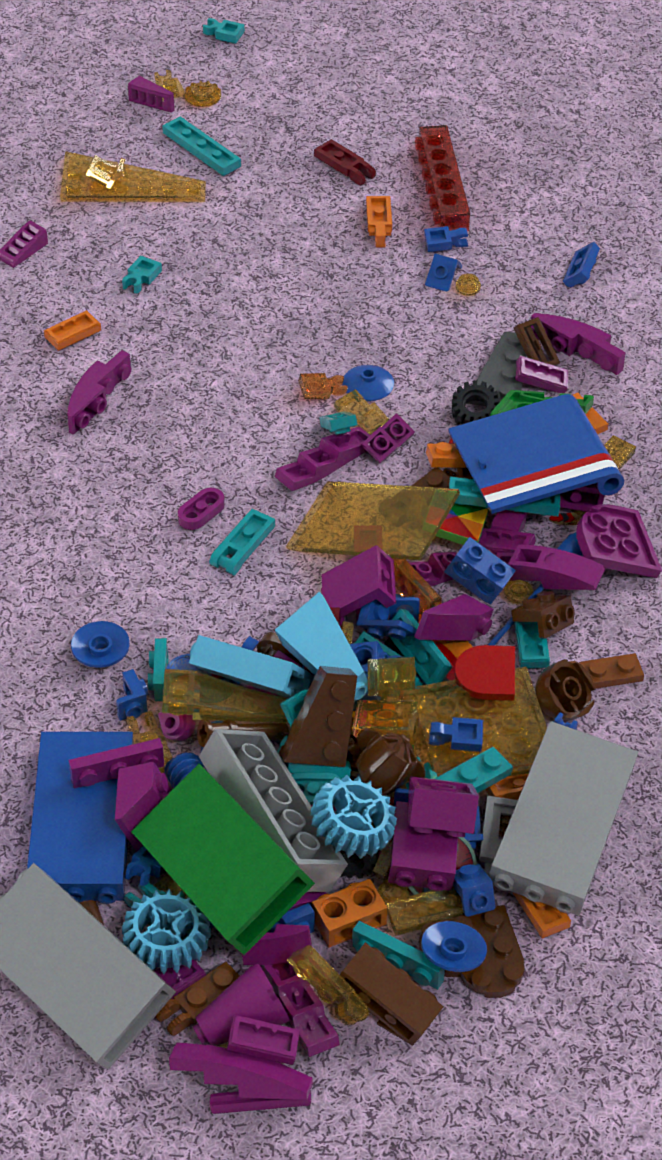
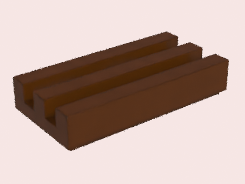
M539 317L514 327L527 358L554 366L560 364ZM532 325L538 335L539 340L535 337V334L531 328ZM542 346H543V348H544V350H545V352H546V354H547V356H548V358H549V360H550L549 362L547 361V359H546V357H545V355H544V353H543V351H542V349H541Z

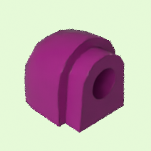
M177 705L158 713L162 733L167 739L182 742L193 735L196 721L195 713L191 709Z

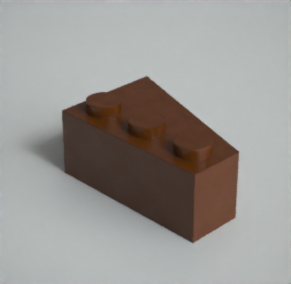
M328 666L319 667L303 700L304 704L297 719H294L291 725L292 729L287 740L281 746L278 753L284 762L337 767L346 766L357 675L351 669Z
M366 942L325 993L332 998L338 994L352 1002L353 1005L350 1009L357 1013L364 1009L379 1018L377 1025L412 1046L423 1035L444 1007L438 1002L433 993L423 990L412 981L406 971L396 968L386 960L380 950L370 947Z

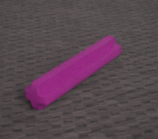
M311 1090L307 1100L239 1098V1091L213 1093L210 1095V1110L213 1114L309 1106L312 1100Z

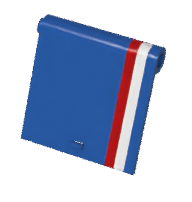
M570 394L560 395L448 428V432L491 514L591 484H595L599 492L607 496L617 493L624 485V477L578 401Z

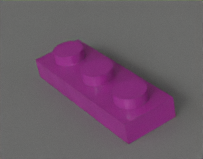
M157 738L69 760L73 787L91 786L95 783L118 779V770L120 768L154 762L158 768L164 767V753L161 740Z

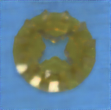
M210 81L193 82L185 89V99L194 106H211L221 99V89L218 88L217 84H211Z

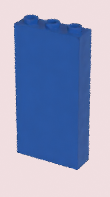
M41 732L27 869L33 863L36 864L79 903L87 900L100 901L105 904L124 901L128 839L115 821L118 779L74 788L71 781L69 760L133 745V732Z

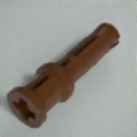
M201 720L197 728V739L199 745L204 747L215 729L265 732L270 741L282 742L284 737L287 736L282 735V732H289V728L285 722L236 724L233 720H224L222 723H211L209 720Z

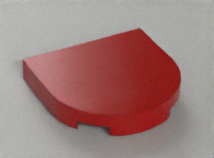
M479 645L465 650L458 657L455 664V680L457 685L470 693V696L473 698L514 701L515 646Z

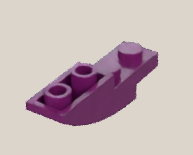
M541 313L531 315V320L539 317L556 351L563 352L569 357L578 352L583 358L590 359L600 365L602 369L609 370L615 375L623 371L626 352L610 344V334L586 323L562 316ZM532 325L531 328L535 334V337L539 340L538 335Z
M121 350L106 364L97 360L83 374L74 388L68 405L69 433L74 435L79 429H84L97 413L100 414L105 410L107 406L106 394L109 395L121 380H126L131 374L132 368L129 353Z
M518 544L514 552L496 553L498 558L516 570L509 581H541L544 589L596 590L605 571L602 564L591 559L543 546Z

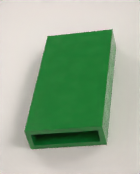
M200 764L131 831L223 937L243 955L315 884Z

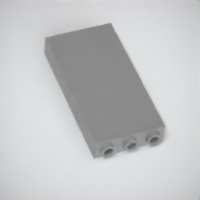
M550 721L492 863L489 877L493 881V885L500 890L511 891L525 896L533 902H542L556 907L561 912L580 916L633 772L638 751Z
M33 863L28 869L24 870L13 887L0 897V970L97 1063L109 1069L176 991L36 864Z

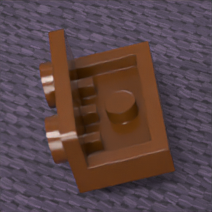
M553 591L540 592L536 598L524 600L521 606L511 610L514 622H537L540 638H548L574 623L575 610L572 606L571 595H554Z

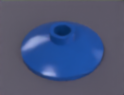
M361 365L350 369L344 375L342 386L345 392L355 399L376 401L388 396L392 392L394 379L384 368L375 365Z
M96 621L82 626L75 632L71 640L73 656L80 663L95 668L108 667L118 663L126 656L130 647L127 632L121 626L108 621Z
M444 921L435 923L425 930L421 940L422 951L427 959L436 966L448 971L466 972L473 970L483 963L487 954V945L481 934L472 927L459 922Z

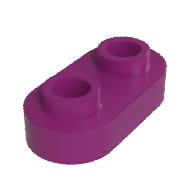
M212 487L202 489L178 509L179 525L188 530L201 528L224 509L225 499L223 492Z

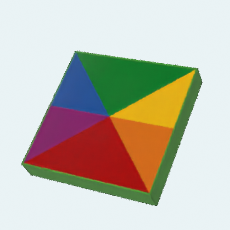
M436 491L423 532L462 545L465 544L469 537L479 542L489 508L447 502L448 494Z

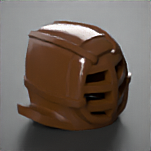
M365 728L358 733L357 743L362 751L356 762L359 775L363 783L366 784L371 781L373 788H382V796L389 795L396 788L403 786L409 781L410 776L425 777L426 770L424 765L416 758L414 749L410 744V738L405 734L399 735L392 732L383 734L373 728Z

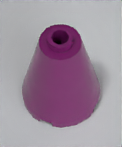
M258 963L250 966L195 1017L198 1024L193 1026V1029L202 1044L209 1042L210 1045L217 1046L227 1043L234 1015L277 1025H284L290 1021L283 1005L273 991L272 985Z

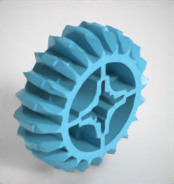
M348 775L341 780L335 777L330 783L326 782L313 799L314 803L310 813L313 817L311 826L318 828L316 837L326 838L325 846L330 844L335 846V853L343 850L348 858L356 853L361 859L366 853L373 856L378 850L381 851L391 840L397 818L394 816L396 807L389 805L390 797L382 796V788H373L371 781L365 784L361 782L359 776L354 781Z
M168 889L166 895H160L155 890L154 897L152 898L143 894L141 903L133 902L132 911H126L125 922L122 925L123 944L152 970L159 967L163 975L167 968H173L178 973L180 965L190 969L192 960L200 961L202 952L207 951L208 940L211 937L209 919L190 898L185 899L183 891L175 896L172 895L170 889ZM151 922L152 925L147 927V931L141 934L144 927ZM192 929L189 936L182 941L181 937L186 935L185 932Z

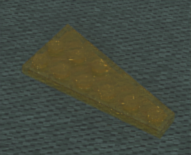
M65 151L60 198L61 202H205L206 181Z

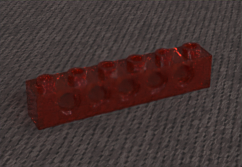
M447 125L419 127V136L415 137V149L419 151L418 160L419 165H422V178L426 180V194L430 195L429 206L430 210H433V223L439 227L448 226L449 231L458 228H466L469 231L470 210Z

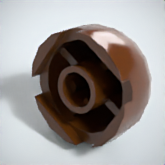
M563 659L548 666L541 672L536 681L535 696L539 707L546 715L555 719L558 713L561 712L563 713V721H568L589 713L595 699L591 700V691L595 690L589 672L580 663H571L567 659Z

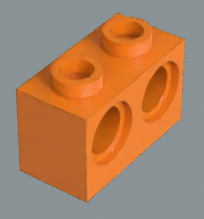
M371 879L360 883L354 882L345 889L332 894H324L317 900L312 901V908L315 911V925L328 948L352 939V930L358 921L375 929L387 924V906Z

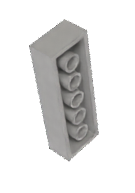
M215 729L199 755L206 770L313 880L315 884L307 892H330L348 864L340 851L335 853V846L332 844L325 846V837H316L318 828L311 826L313 818L310 815L311 805L265 732Z

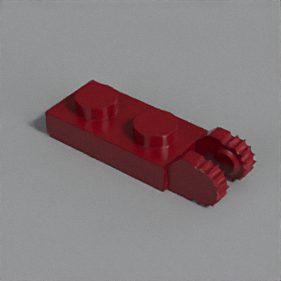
M332 139L314 149V157L343 175L349 176L350 180L360 186L366 183L365 176L369 179H373L376 176V171L372 165Z

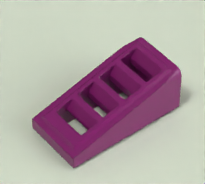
M140 75L128 83L129 101L171 113L175 111L173 92Z
M31 220L28 221L0 249V261L13 268L48 244L46 229Z

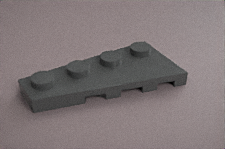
M504 331L477 378L478 385H481L482 381L487 382V388L492 385L494 392H498L500 401L510 390H522L523 382L516 381V361L519 356L527 357L515 332ZM478 400L470 401L467 403L472 405L486 406L485 403Z

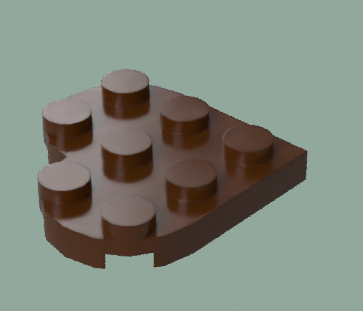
M505 905L495 906L494 910L468 917L464 913L442 917L428 922L422 927V934L419 939L420 951H422L421 940L425 930L435 923L444 921L468 925L480 933L486 942L487 954L480 966L466 972L445 970V977H460L468 989L471 988L476 993L484 994L486 998H502L513 993L515 988L521 983L525 972L524 958Z

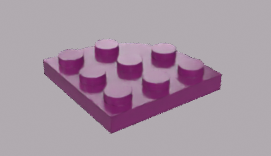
M600 504L591 507L579 520L576 528V537L583 557L602 564L604 568L638 574L640 576L657 578L662 572L638 510L611 504Z

